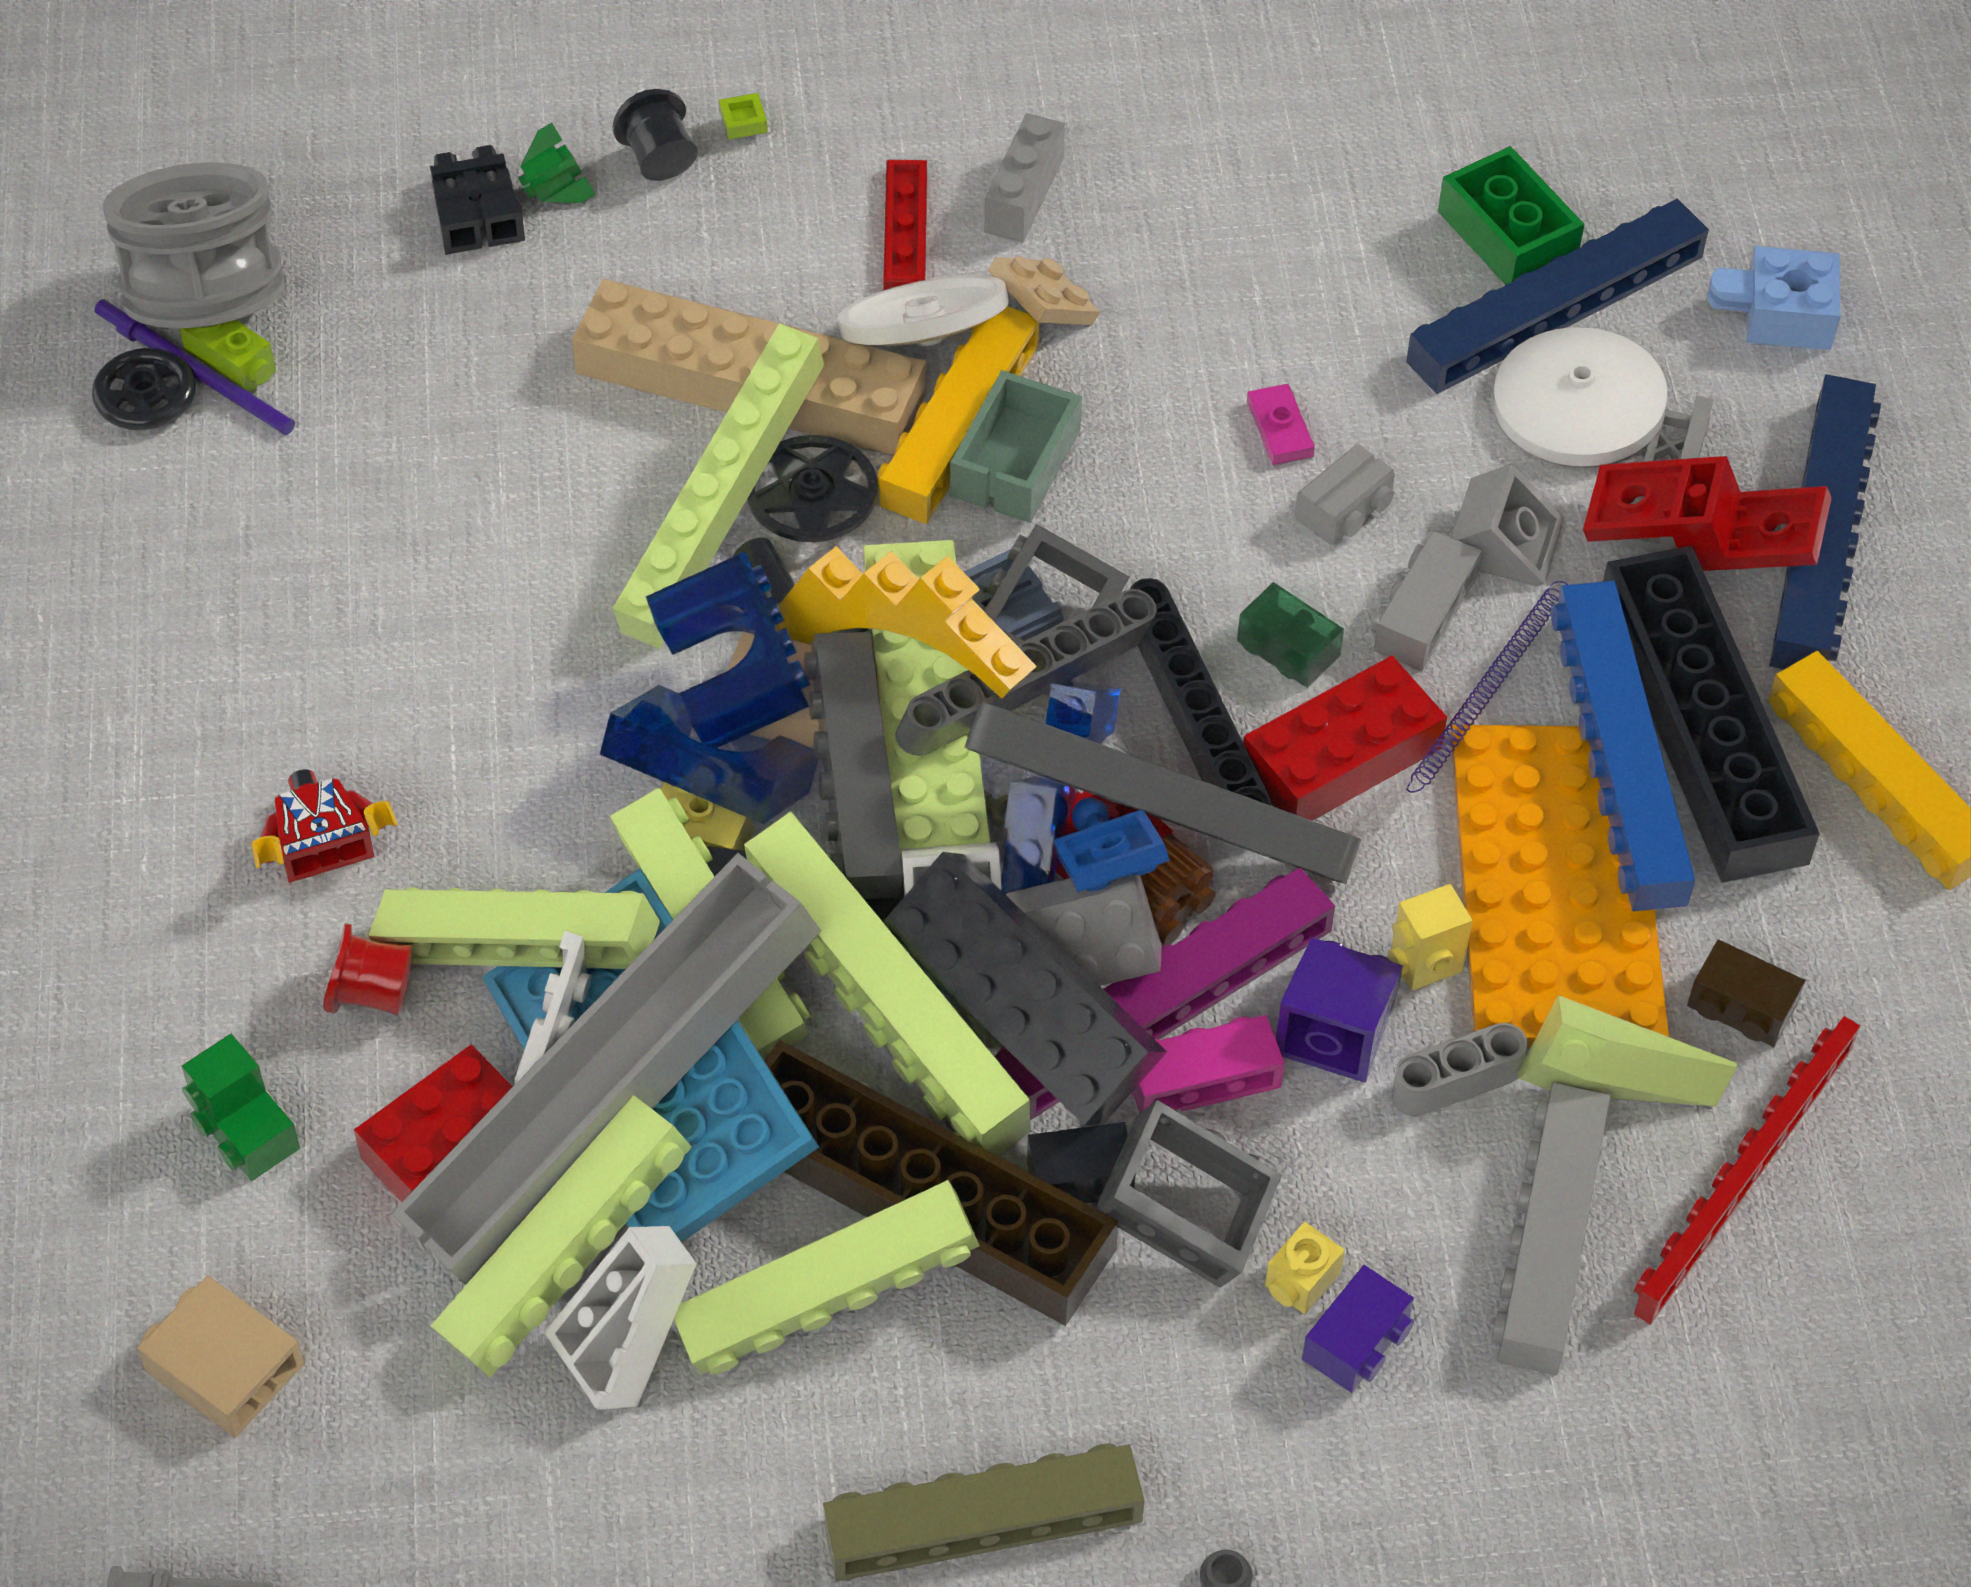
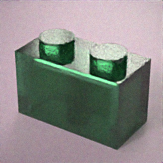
M1272 582L1240 613L1237 642L1242 644L1244 649L1250 654L1258 655L1275 666L1286 678L1294 679L1308 688L1340 657L1344 628L1275 582Z

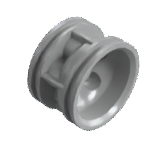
M208 162L177 165L137 176L119 185L107 195L103 203V211L108 222L107 231L109 238L115 244L120 268L118 284L122 293L123 308L129 317L140 323L156 327H203L245 317L263 309L279 297L284 289L285 279L281 268L280 253L270 243L267 221L271 216L272 207L268 197L269 191L266 178L260 172L246 166L231 163Z

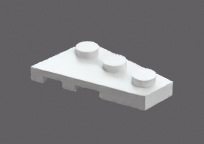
M564 931L559 946L563 952L564 964L560 975L551 973L549 975L544 990L546 994L542 1008L544 1012H547L545 1019L536 1018L533 1023L515 1077V1084L574 1024L575 1018L570 1017L575 1002L583 1003L588 994L592 975L587 974L583 936Z

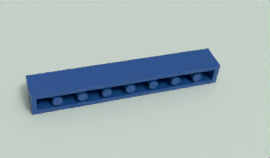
M1615 581L1561 585L1558 604H1553L1551 607V621L1554 631L1561 632L1560 656L1563 667H1570L1572 677L1570 678L1569 689L1572 703H1579L1580 736L1583 741H1589L1591 749L1588 757L1590 774L1592 778H1598L1601 788L1598 792L1599 810L1602 816H1608L1609 849L1612 855L1618 854L1621 866L1618 868L1620 891L1622 894H1628L1632 912L1688 906L1695 884V876Z

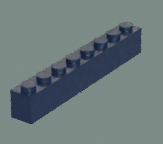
M1678 198L1663 206H1656L1647 214L1629 223L1620 224L1614 231L1598 239H1591L1580 248L1564 256L1553 258L1545 266L1531 273H1523L1515 281L1497 290L1486 292L1476 301L1464 307H1456L1448 315L1430 324L1419 326L1414 332L1410 333L1406 362L1436 394H1439L1503 361L1514 348L1527 339L1547 331L1567 328L1701 259L1709 229Z
M1828 374L1824 375L1817 400L1801 488L1827 486L1831 495V503L1817 565L1787 566L1769 667L1786 669L1816 651L1827 661L1836 662L1842 635L1834 634L1835 626L1842 627L1848 601L1840 600L1841 592L1848 593L1853 574V567L1846 566L1847 558L1854 559L1859 539V533L1851 532L1852 525H1860L1865 500L1857 499L1858 492L1865 493L1870 474V467L1863 466V460L1870 461L1876 435L1868 434L1869 427L1876 428L1881 409V403L1874 402L1876 384Z

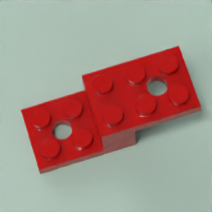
M1727 456L1603 464L1599 466L1583 532L1588 542L1673 537L1677 548L1693 546L1703 571L1817 565L1831 503V495L1827 486L1741 492ZM1636 497H1644L1638 503L1631 504L1632 502H1634ZM1779 524H1788L1784 529L1772 532Z

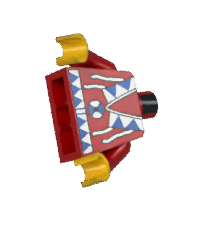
M309 769L298 770L288 778L291 791L278 794L275 797L276 812L266 818L260 837L251 843L255 868H261V865L265 862L271 863L276 861L278 865L284 864L288 882L292 883L373 858L375 855L370 831L372 836H377L380 834L379 829L387 825L398 826L391 804L388 801L372 803L354 790L346 791L338 779L331 778L317 782L313 771Z

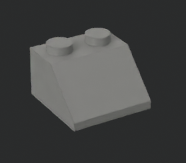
M1509 464L1471 478L1451 538L1482 550L1478 571L1539 586L1545 582L1564 518L1513 464Z

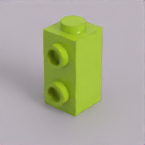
M238 320L203 327L179 328L186 352L249 392L267 382L271 375L276 372L270 342Z

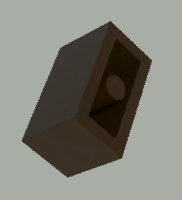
M1717 939L1694 980L1687 1007L1696 1010L1706 1019L1719 1021L1740 1031L1750 1040L1761 1041L1775 1047L1798 1005L1806 980Z

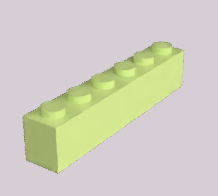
M657 788L612 814L610 818L615 831L635 864L645 874L674 920L714 878L707 865L713 858L700 836L698 835L691 839L683 827L685 823L689 822V819L676 797L667 801L661 789ZM784 972L738 1018V1021L763 1060H765L779 1039L792 1045L808 1035L803 1020L810 1017L796 992L787 995L779 982V980L785 977Z
M411 887L406 890L385 889L368 937L371 941L380 943L412 945L411 964L563 967V952L559 946L564 931L583 936L586 968L627 969L655 939L660 921L645 895L633 891H622L620 893H594L588 890L550 892L542 889L534 890L533 892L506 891L503 889L465 891L459 888L422 890Z
M633 1095L430 1326L490 1378L499 1367L505 1365L511 1359L515 1349L532 1329L539 1326L545 1320L549 1310L567 1289L573 1287L580 1280L583 1271L601 1250L606 1249L614 1241L617 1232L629 1218L645 1206L650 1198V1194L664 1178L679 1167L685 1154L692 1148L691 1145L671 1123Z
M949 1180L681 1303L674 1321L691 1363L702 1374L708 1371L710 1374H719L736 1366L739 1362L737 1358L756 1350L757 1353H764L779 1347L785 1342L784 1336L801 1328L803 1331L808 1332L823 1327L831 1321L830 1315L847 1307L850 1310H858L872 1304L878 1299L877 1293L892 1286H896L897 1289L912 1286L924 1278L923 1272L940 1264L943 1267H951L965 1261L971 1256L970 1250L979 1247V1243L955 1190Z

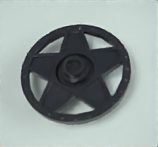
M803 435L780 441L768 464H771L778 480L756 491V483L747 498V503L753 516L772 533L793 541L823 542L852 532L869 517L877 501L878 481L874 467L869 459L853 445L834 437ZM809 447L827 449L812 460L795 451V449ZM852 461L856 462L865 474L868 488L845 478ZM832 511H857L846 521L827 528ZM793 512L799 529L779 523L768 514Z

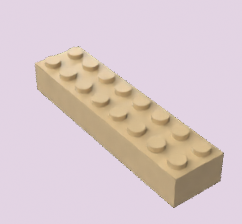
M602 279L572 338L575 373L727 413L779 323ZM788 326L818 338L824 362L823 369L788 429L811 435L834 437L853 446L894 456L900 436L904 432H910L916 413L926 396V361Z

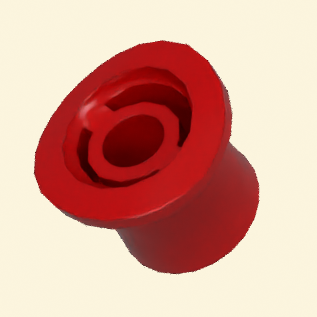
M344 923L338 952L324 996V1011L333 1014L337 1013L341 1004L344 1003L370 1007L398 1016L403 1006L410 977L412 945L380 943L352 935V924Z

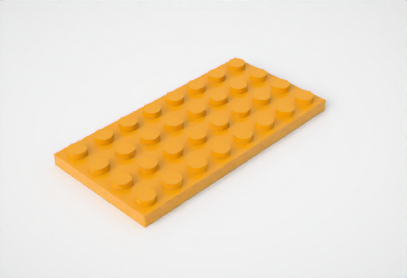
M1452 725L1453 729L1464 734L1463 730L1459 729L1456 725ZM1462 725L1465 729L1468 728V725ZM1471 725L1470 730L1466 731V735L1462 736V741H1459V745L1451 753L1463 905L1473 920L1467 946L1473 1032L1499 1023L1513 1024L1523 1031L1527 1039V1048H1531L1559 995L1669 1037L1655 909L1632 912L1628 894H1622L1620 891L1618 868L1621 865L1618 854L1612 855L1609 849L1608 830L1610 823L1608 816H1602L1599 810L1598 792L1601 788L1598 778H1592L1590 774L1588 757L1591 749L1589 741L1581 739L1579 726ZM1451 730L1450 734L1459 740L1461 737ZM1450 738L1451 743L1456 745L1457 742Z

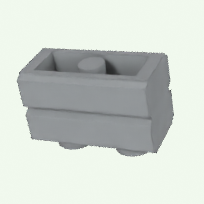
M1359 444L1355 445L1297 493L1296 519L1308 529H1314L1316 534L1330 545L1335 544L1345 534L1352 537L1361 529L1365 518L1374 510L1380 513L1391 503L1394 497L1393 483L1395 473L1391 467L1380 459L1375 460L1373 454Z

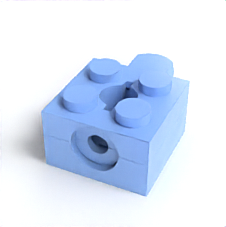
M1755 246L1749 270L1719 267L1713 272L1707 293L1708 302L1714 309L1746 312V343L1831 350L1841 317L1840 254Z

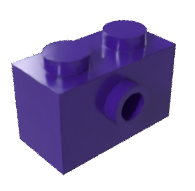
M1363 1264L1306 1335L1302 1360L1353 1393L1363 1379L1371 1382L1375 1378L1386 1359L1383 1353L1393 1342L1399 1346L1408 1336L1414 1325V1320L1410 1318L1414 1297Z

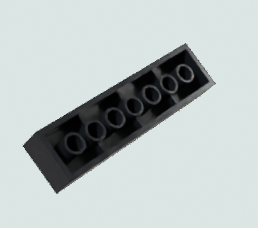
M1693 546L1608 561L1603 582L1615 581L1652 720L1721 883L1810 865L1820 833Z

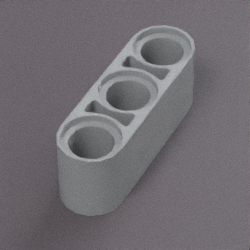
M1499 1023L1405 1056L1396 1067L1391 1095L1393 1105L1405 1115L1419 1116L1514 1082L1518 1078L1517 1073L1523 1064L1526 1053L1527 1039L1525 1034L1513 1024ZM1495 1052H1504L1510 1056H1501ZM1453 1067H1459V1068H1463V1069L1466 1070V1071H1465V1072H1459V1071H1456V1070H1454V1069H1452V1068H1453ZM1407 1083H1418L1423 1087H1412Z

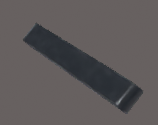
M1144 578L1134 582L1130 589H1137L1147 593L1156 604V614L1137 646L1201 780L1271 806L1267 790L1168 588L1161 581L1152 578Z

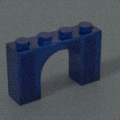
M742 552L645 596L655 625L672 655L727 632L739 631L754 635L749 651L737 665L718 676L680 692L691 725L707 752L810 707L803 688L810 686L809 680L800 661L792 662L790 657L798 653L787 628L779 629L778 624L784 622L785 619L775 597L767 598L766 592L773 590L770 580L762 565L753 567L746 552Z
M657 685L612 711L609 715L599 755L759 823H767L810 792L818 760L815 759L814 749L781 735L761 748L752 751H730L700 743L690 738L699 701L664 686Z

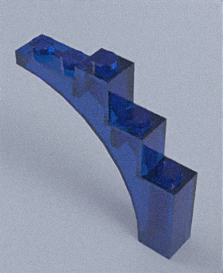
M1082 682L1052 683L1045 724L1101 744L1105 738L1114 734L1120 688ZM1026 770L1023 779L1010 781L1004 828L1008 829L1001 876V891L1007 894L1054 881L1058 856L1053 840L1064 837L1078 789Z

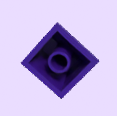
M1311 937L1280 1004L1276 1041L1282 1057L1366 1083L1399 991L1403 965L1392 962L1381 955H1368L1346 948L1341 943L1335 941H1322Z

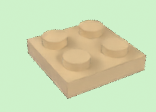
M1016 256L1015 258L995 257L988 269V272L993 277L1005 282L1006 290L1038 323L1093 325L1100 313L1088 300L1090 298L1089 294L1083 288L1073 284L1063 274V267L1051 259L1034 260L1021 256Z

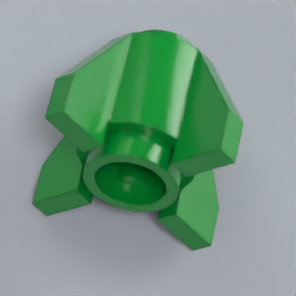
M552 122L537 131L520 165L524 174L519 176L518 179L530 199L538 195L542 202L582 203L594 196L595 192L585 176L575 181L574 177L581 174L582 171L566 144L557 149L554 145L561 142L562 138Z

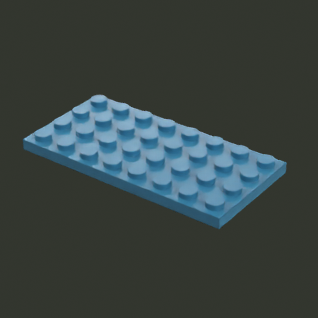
M640 868L604 892L620 893L622 891L643 893L660 921L655 938L673 921ZM497 966L482 977L524 1050L536 1018H546L547 1012H544L542 1008L546 994L544 990L550 973L560 975L562 967ZM586 968L587 974L592 975L590 988L583 1003L575 1002L570 1017L575 1018L576 1022L626 969ZM738 1019L653 1108L656 1113L678 1130L692 1148L685 1154L679 1167L664 1178L650 1194V1198L645 1206L636 1211L626 1224L628 1227L670 1226L682 1243L819 1148Z

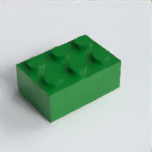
M1511 146L1443 176L1438 205L1439 214L1505 285L1515 281L1523 273H1531L1545 266L1557 256H1564L1580 248L1585 224Z

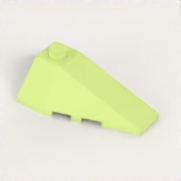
M1558 995L1517 1076L1520 1080L1547 1090H1551L1552 1082L1609 1094L1611 1095L1610 1099L1717 1106L1737 1069V1063Z

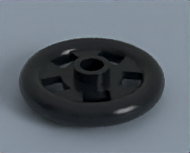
M159 348L129 350L109 360L97 373L92 386L93 403L105 420L118 427L129 430L159 428L176 420L188 409L196 391L195 375L185 360L170 351ZM154 365V370L147 367L136 368V366ZM175 375L179 384L166 388L163 378ZM115 378L125 380L121 391L110 389ZM162 399L168 402L167 405L153 411L151 408ZM126 401L129 405L136 408L132 412H127L118 407Z

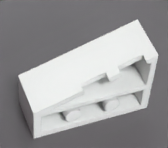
M670 1226L629 1227L544 1332L597 1410L638 1407L696 1267V1262Z

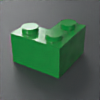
M232 1033L181 1065L187 1083L182 1088V1091L194 1109L190 1113V1117L204 1137L212 1134L220 1143L217 1149L230 1169L234 1171L240 1167L252 1182L301 1149L294 1123L266 1092L259 1065Z

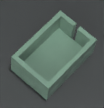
M1001 370L950 462V496L984 508L991 502L994 503V511L1031 523L1081 430L1082 396Z

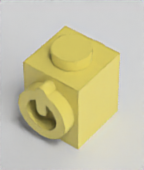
M1304 1221L1268 1262L1265 1287L1269 1289L1271 1295L1279 1303L1287 1307L1293 1306L1305 1315L1341 1274L1345 1249Z

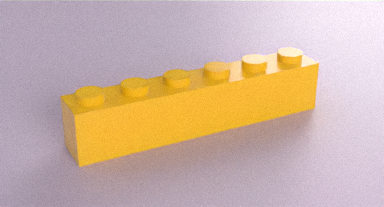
M1007 306L999 314L972 327L971 337L966 345L960 344L958 346L948 373H941L938 377L930 401L928 403L923 402L920 405L912 429L909 433L904 432L900 436L894 457L890 463L884 462L877 474L880 490V507L928 524L950 489V462L1001 370L1020 376L1039 347L1040 323L1030 314Z
M1818 651L1777 673L1768 699L1775 714L1779 718L1785 719L1798 732L1804 744L1820 755L1830 766L1836 778L1845 782L1860 797L1864 807L1869 812L1876 814L1891 830L1894 838L1901 845L1907 846L1922 862L1924 869L1930 876L1937 878L1948 890L1971 878V808Z

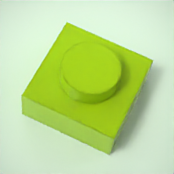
M759 93L719 99V112L728 140L768 133L767 119Z

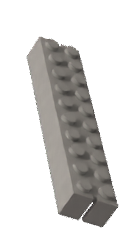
M737 853L391 1214L464 1284H467L634 1095L653 1109L821 932V929L800 901L776 882L770 881L762 871Z

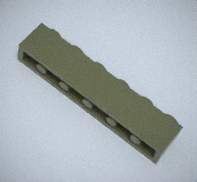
M1106 1443L1094 1446L1086 1453L1065 1456L1062 1453H1053L1039 1458L1036 1462L1015 1466L1012 1463H1000L991 1466L986 1472L965 1476L962 1473H948L938 1477L934 1482L918 1485L900 1482L888 1486L884 1491L862 1495L858 1492L843 1493L836 1496L832 1501L823 1502V1514L835 1581L837 1582L1142 1523L1145 1500L1131 1445L1116 1447L1114 1444Z

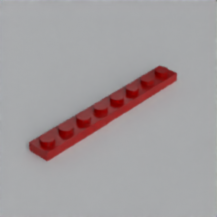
M1843 1016L1833 1031L1826 1027L1821 1032L1811 1050L1815 1056L1809 1064L1803 1060L1798 1063L1788 1079L1787 1085L1791 1088L1784 1097L1776 1094L1772 1098L1762 1116V1119L1766 1122L1759 1131L1752 1127L1747 1132L1737 1149V1153L1741 1156L1736 1163L1732 1165L1726 1162L1721 1167L1712 1183V1187L1716 1190L1708 1200L1701 1196L1696 1201L1686 1218V1222L1690 1225L1683 1235L1675 1231L1661 1251L1660 1257L1664 1260L1657 1270L1649 1266L1640 1277L1634 1288V1292L1639 1295L1634 1315L1650 1325L1653 1323L1850 1054L1861 1025Z

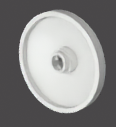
M983 275L951 276L914 282L867 296L843 309L837 319L841 337L851 343L878 346L909 344L930 346L941 342L942 338L968 330L994 317L1007 307L1009 300L1005 282L999 278Z
M1572 327L1538 334L1514 348L1503 360L1496 374L1493 403L1501 428L1514 443L1528 453L1546 461L1562 465L1597 466L1627 458L1645 447L1654 438L1665 417L1668 390L1664 374L1658 363L1646 350L1635 342L1621 335L1601 329Z

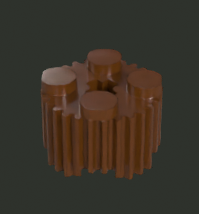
M1171 833L1164 836L1162 840L1165 844L1169 861L1158 864L1156 869L1147 874L1140 875L1160 942L1164 946L1172 944L1181 934L1183 924L1188 917L1192 916L1193 911L1197 914L1204 912L1210 906L1216 894L1209 887L1214 876L1212 867Z

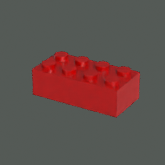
M1391 655L1244 735L1243 743L1267 790L1272 806L1313 821L1423 760L1445 730L1447 716L1396 658ZM1436 746L1437 750L1442 749L1441 746Z

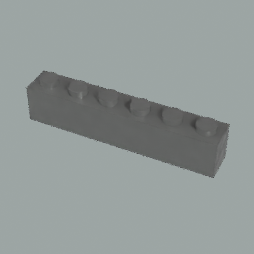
M870 632L815 634L812 651L804 653V675L806 680H813L814 691L809 693V715L811 720L818 719L819 731L814 733V754L816 760L823 759L824 772L819 773L820 799L828 800L830 813H825L824 834L826 841H833L835 854H830L829 858L863 899L897 898L903 870Z

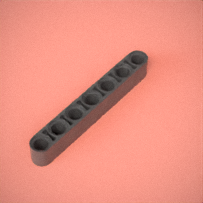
M1125 590L1018 644L1017 646L1037 667L1002 699L970 670L919 694L909 702L895 732L899 747L911 755L922 756L929 754L970 732L980 702L1012 711L1136 647L1141 642L1156 614L1155 602L1147 593L1141 590Z

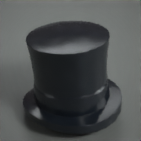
M649 89L636 93L620 106L613 120L612 131L614 137L620 144L632 147L641 174L644 178L652 181H663L678 176L694 163L698 155V148L682 123L686 114L685 103L679 95L669 90Z

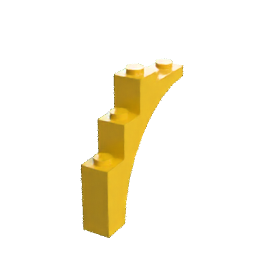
M835 546L806 570L765 622L766 626L776 636L806 644H811L814 641L815 634L831 633L833 631L853 628L887 630L911 637L947 654L974 673L1001 699L1037 667L975 603L972 598L980 589L949 556H946L918 579L892 551L862 573Z

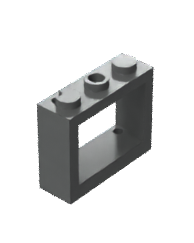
M1036 524L1028 538L1020 534L1007 556V558L1014 561L1008 572L999 569L987 590L988 593L993 595L988 606L986 607L981 603L978 606L995 622L1033 556L1100 593L1093 606L1121 593L1130 576ZM1000 628L1016 645L1024 642ZM1071 680L1052 689L1048 693L1061 699Z
M1156 1100L1136 1116L1096 1209L1118 1220V1228L1221 1288L1242 1273L1282 1174L1260 1162V1157L1245 1153L1228 1143L1226 1138L1219 1132L1205 1129L1188 1119L1179 1108L1174 1110ZM1150 1140L1243 1195L1224 1242L1130 1186Z

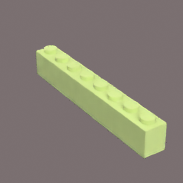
M779 323L613 606L621 633L661 649L823 369L824 362L818 338Z

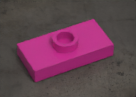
M1289 383L1247 392V404L1272 465L1314 457V444Z

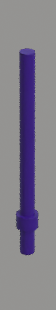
M105 299L99 300L95 305L94 312L116 326L117 333L132 342L138 340L148 348L164 349L178 355L188 363L195 378L280 433L288 435L294 429V420L147 327V324L132 319L126 312Z

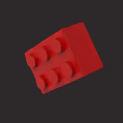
M470 1044L354 1129L360 1158L388 1189L403 1202L513 1086Z

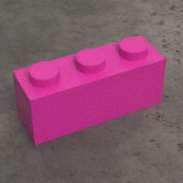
M1267 1015L1255 1018L1239 1017L1225 1025L1209 1029L1193 1028L1179 1036L1162 1040L1155 1039L1167 1053L1132 1093L1139 1113L1156 1100L1174 1110L1179 1108L1183 1112L1279 1089L1282 1085L1285 1062Z

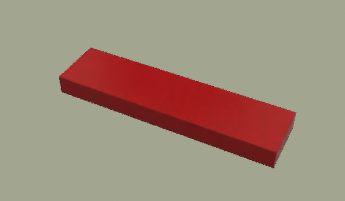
M886 159L883 291L926 280L927 160Z

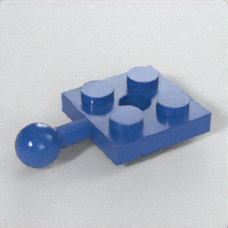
M1094 797L1080 800L1073 808L1072 822L1078 832L1053 840L1057 856L1077 892L1101 890L1110 885L1112 880L1129 874H1147L1156 869L1158 864L1169 861L1165 844L1143 809L1109 821L1107 806L1104 802Z

